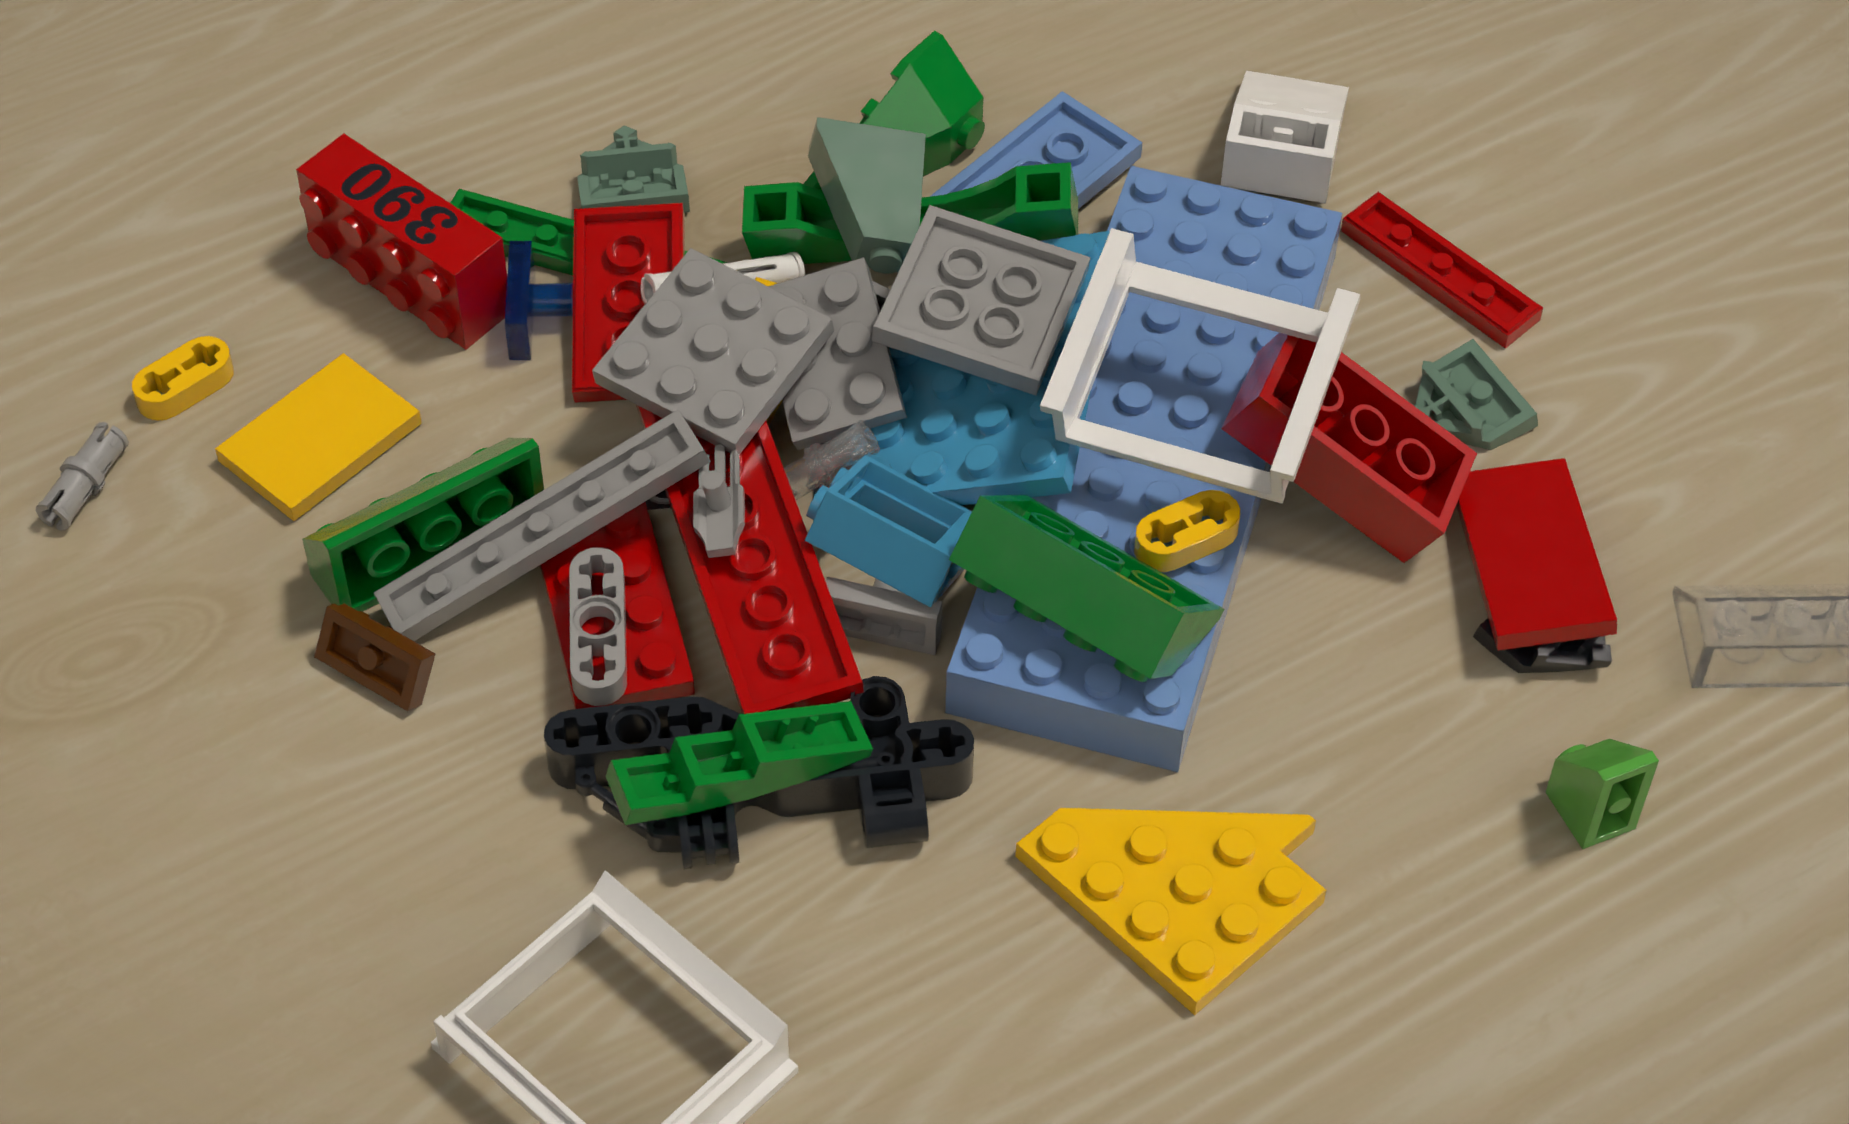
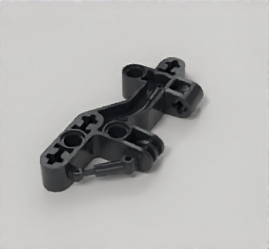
M872 676L862 680L863 693L855 694L854 691L851 692L850 701L873 747L870 757L814 779L749 800L688 815L626 826L645 838L648 846L656 852L681 853L683 869H692V859L705 857L706 865L716 864V856L729 855L731 864L740 863L735 816L738 811L749 806L760 807L781 817H796L859 809L866 848L926 842L929 840L926 802L961 796L972 784L974 737L967 726L956 720L940 719L909 723L905 695L901 686L887 677ZM698 696L571 709L559 712L550 718L544 729L548 770L551 778L557 785L566 789H576L582 796H595L604 802V811L624 824L612 792L604 788V786H609L605 775L611 760L669 753L675 737L733 730L740 713L712 700ZM872 715H883V716H881V717H873ZM631 742H641L638 744H628Z

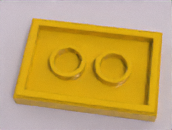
M342 353L217 446L215 451L217 459L222 465L292 521H296L421 425L422 421L420 411L345 353Z

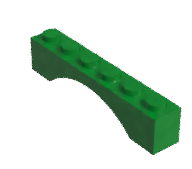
M1071 162L1015 166L997 178L972 188L944 195L922 197L920 225L929 205L1039 241L1078 235V196ZM799 182L744 186L742 234L751 259L797 252L803 264L852 261L822 190Z

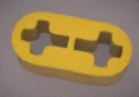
M197 337L140 370L132 381V391L140 414L152 420H167L223 388L231 381L234 375L229 347L223 340L217 337ZM158 389L160 392L165 393V394H162V395H161L159 392H157V391H155V390Z
M1206 490L1148 514L1140 520L1136 527L1135 557L1159 572H1169L1226 548L1234 542L1238 535L1240 521L1239 504L1230 494L1223 491ZM1208 515L1210 519L1202 521L1203 516ZM1223 519V523H1222V524H1217V523L1215 522V521H1218V520ZM1157 537L1159 541L1151 543L1152 538ZM1172 541V546H1165L1164 543Z

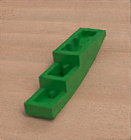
M846 701L739 714L733 730L675 737L669 753L611 760L605 776L624 824L630 825L688 815L749 800L790 787L870 757L873 747L852 702Z

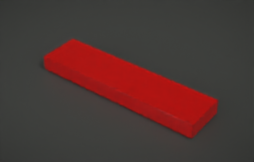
M1380 192L1375 193L1342 219L1341 232L1506 349L1541 320L1542 306Z

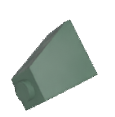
M817 117L809 145L808 158L851 260L854 261L864 257L869 268L878 273L891 274L899 272L920 227L926 134Z

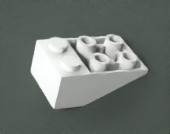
M1246 71L1234 103L1226 138L1221 186L1326 203L1349 87Z

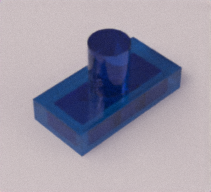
M509 241L505 332L509 360H531L534 317L573 316V283L535 284L536 276L532 241Z

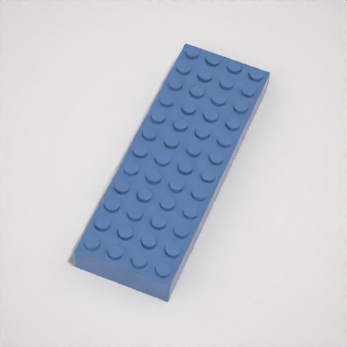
M1130 166L1107 231L1113 228L1134 234L1136 262L1319 310L1336 256L1342 213ZM1130 292L1092 386L1085 421L1270 472V464L1221 428L1258 351L1279 332ZM1080 447L1071 493L1032 498L1135 557L1136 527L1140 520L1148 514L1206 490H1220L1230 494L1237 500L1240 507L1238 535L1232 544L1176 570L1161 572L1224 608L1225 610L1221 618L1172 676L1155 679L1148 678L1147 682H1140L1118 671L1114 667L1116 658L1097 648L1096 652H1090L1067 641L1063 637L1066 629L1048 618L1046 622H1039L1021 614L1013 607L1016 599L999 589L996 593H991L977 587L947 669L945 713L1179 772L1262 498ZM1208 515L1203 516L1202 521L1210 519ZM1223 519L1218 520V521H1215V522H1216L1217 524H1222V523H1223ZM1157 537L1151 539V543L1159 541ZM1172 541L1164 543L1165 546H1172Z

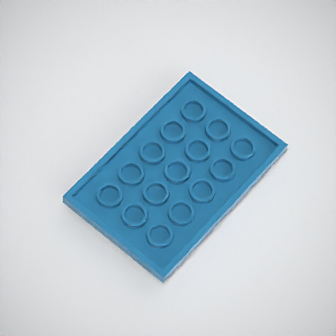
M1110 231L1042 240V242L1091 257L1087 275L1037 395L889 347L907 418L864 430L856 463L864 455H867L922 484L931 493L952 500L961 506L976 504L980 495H1028L1032 498L1071 493L1080 447L1055 439L1052 414L1042 412L1040 404ZM1090 394L1080 416L1081 420L1086 419Z

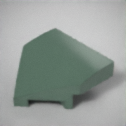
M624 125L613 132L614 142L606 148L597 151H585L580 155L582 174L577 176L581 208L683 203L684 213L690 212L684 167L677 163L676 145L669 142L651 145L638 140L637 130Z
M1471 339L1433 363L1431 361H1423L1422 378L1414 406L1463 443L1492 450L1538 426V417L1535 410L1474 339Z

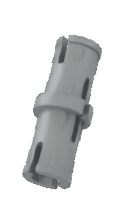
M99 422L78 453L65 459L59 469L62 471L60 473L61 476L44 499L36 506L35 511L45 524L52 527L57 518L60 517L61 519L56 524V528L58 530L68 529L72 520L90 495L96 496L105 486V481H103L105 474L129 443L126 435L120 429L113 425L105 436L104 433L109 428L108 423Z

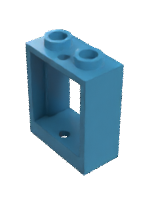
M864 455L849 470L842 467L835 475L829 488L824 485L819 488L806 514L807 517L813 520V523L805 541L931 608L965 570L951 562L949 558L972 511L952 500L931 493L922 484Z

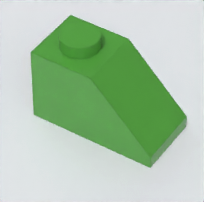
M1606 739L1587 747L1583 744L1575 745L1555 758L1545 793L1583 850L1636 829L1659 760L1651 750L1613 739Z

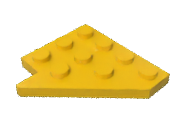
M1059 808L1016 843L1015 857L1194 1016L1324 903L1327 891L1287 857L1314 834L1316 820L1306 814Z

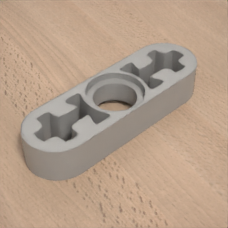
M590 548L577 554L572 560L569 569L570 671L575 695L586 704L603 706L618 700L624 694L627 687L625 580L622 560L615 552L606 548ZM594 573H604L603 595L592 596L591 580ZM593 617H606L615 624L610 631L601 635L589 634L581 628L588 619ZM593 656H604V680H592L594 674Z

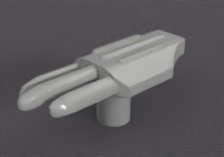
M718 444L714 448L715 470L709 471V463L699 469V488L694 492L693 527L706 547L708 558L735 555L739 537L745 526V491L743 486L740 485V458L736 449L730 452V487H727L725 446L722 444Z

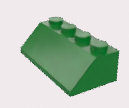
M507 438L491 447L482 448L474 452L470 457L440 472L431 473L423 477L419 482L387 498H380L372 502L368 507L336 523L324 525L315 533L302 539L310 575L331 604L341 605L345 603L357 611H365L379 604L374 592L544 490L539 445L533 438Z
M980 495L949 558L951 562L967 570L964 578L972 585L991 593H996L999 589L1016 599L1013 607L1021 614L1039 622H1046L1048 618L1066 629L1063 637L1067 641L1090 652H1096L1097 648L1116 658L1114 667L1118 671L1140 682H1147L1148 678L1155 679L1172 676L1219 621L1225 610L1028 495Z

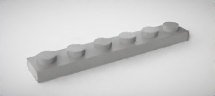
M677 409L377 590L374 594L392 628L415 641L711 461L683 415Z

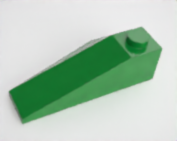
M934 30L901 59L890 73L892 79L896 81L880 103L872 98L861 110L863 118L860 121V124L926 134L923 177L951 164L966 149L974 148L982 138L985 129V123L983 122V95L944 36ZM813 171L804 184L822 190Z

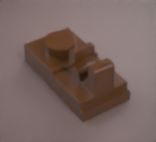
M335 603L328 605L314 658L407 712L422 705L436 654L395 631L392 627H385L369 618L370 615L363 611H357L345 603L341 605Z

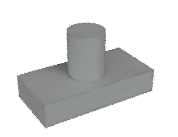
M832 577L826 578L827 587L846 636L936 655L941 640L943 601L937 600L930 608L876 578L873 586Z

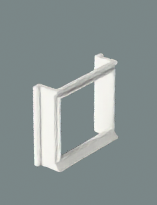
M1111 228L1041 401L1040 410L1052 414L1055 439L1058 441L1282 504L1289 481L1294 482L1360 302V294L1337 288L1329 312H1323L1136 262L1134 234ZM1130 292L1317 342L1270 472L1080 419Z
M606 870L590 894L447 1016L443 1017L440 1015L433 1021L437 1037L431 1041L432 1049L449 1064L463 1053L541 1124H586L494 1042L486 1032L612 925L749 1043L661 1124H743L798 1073V1065L789 1058L788 1025Z

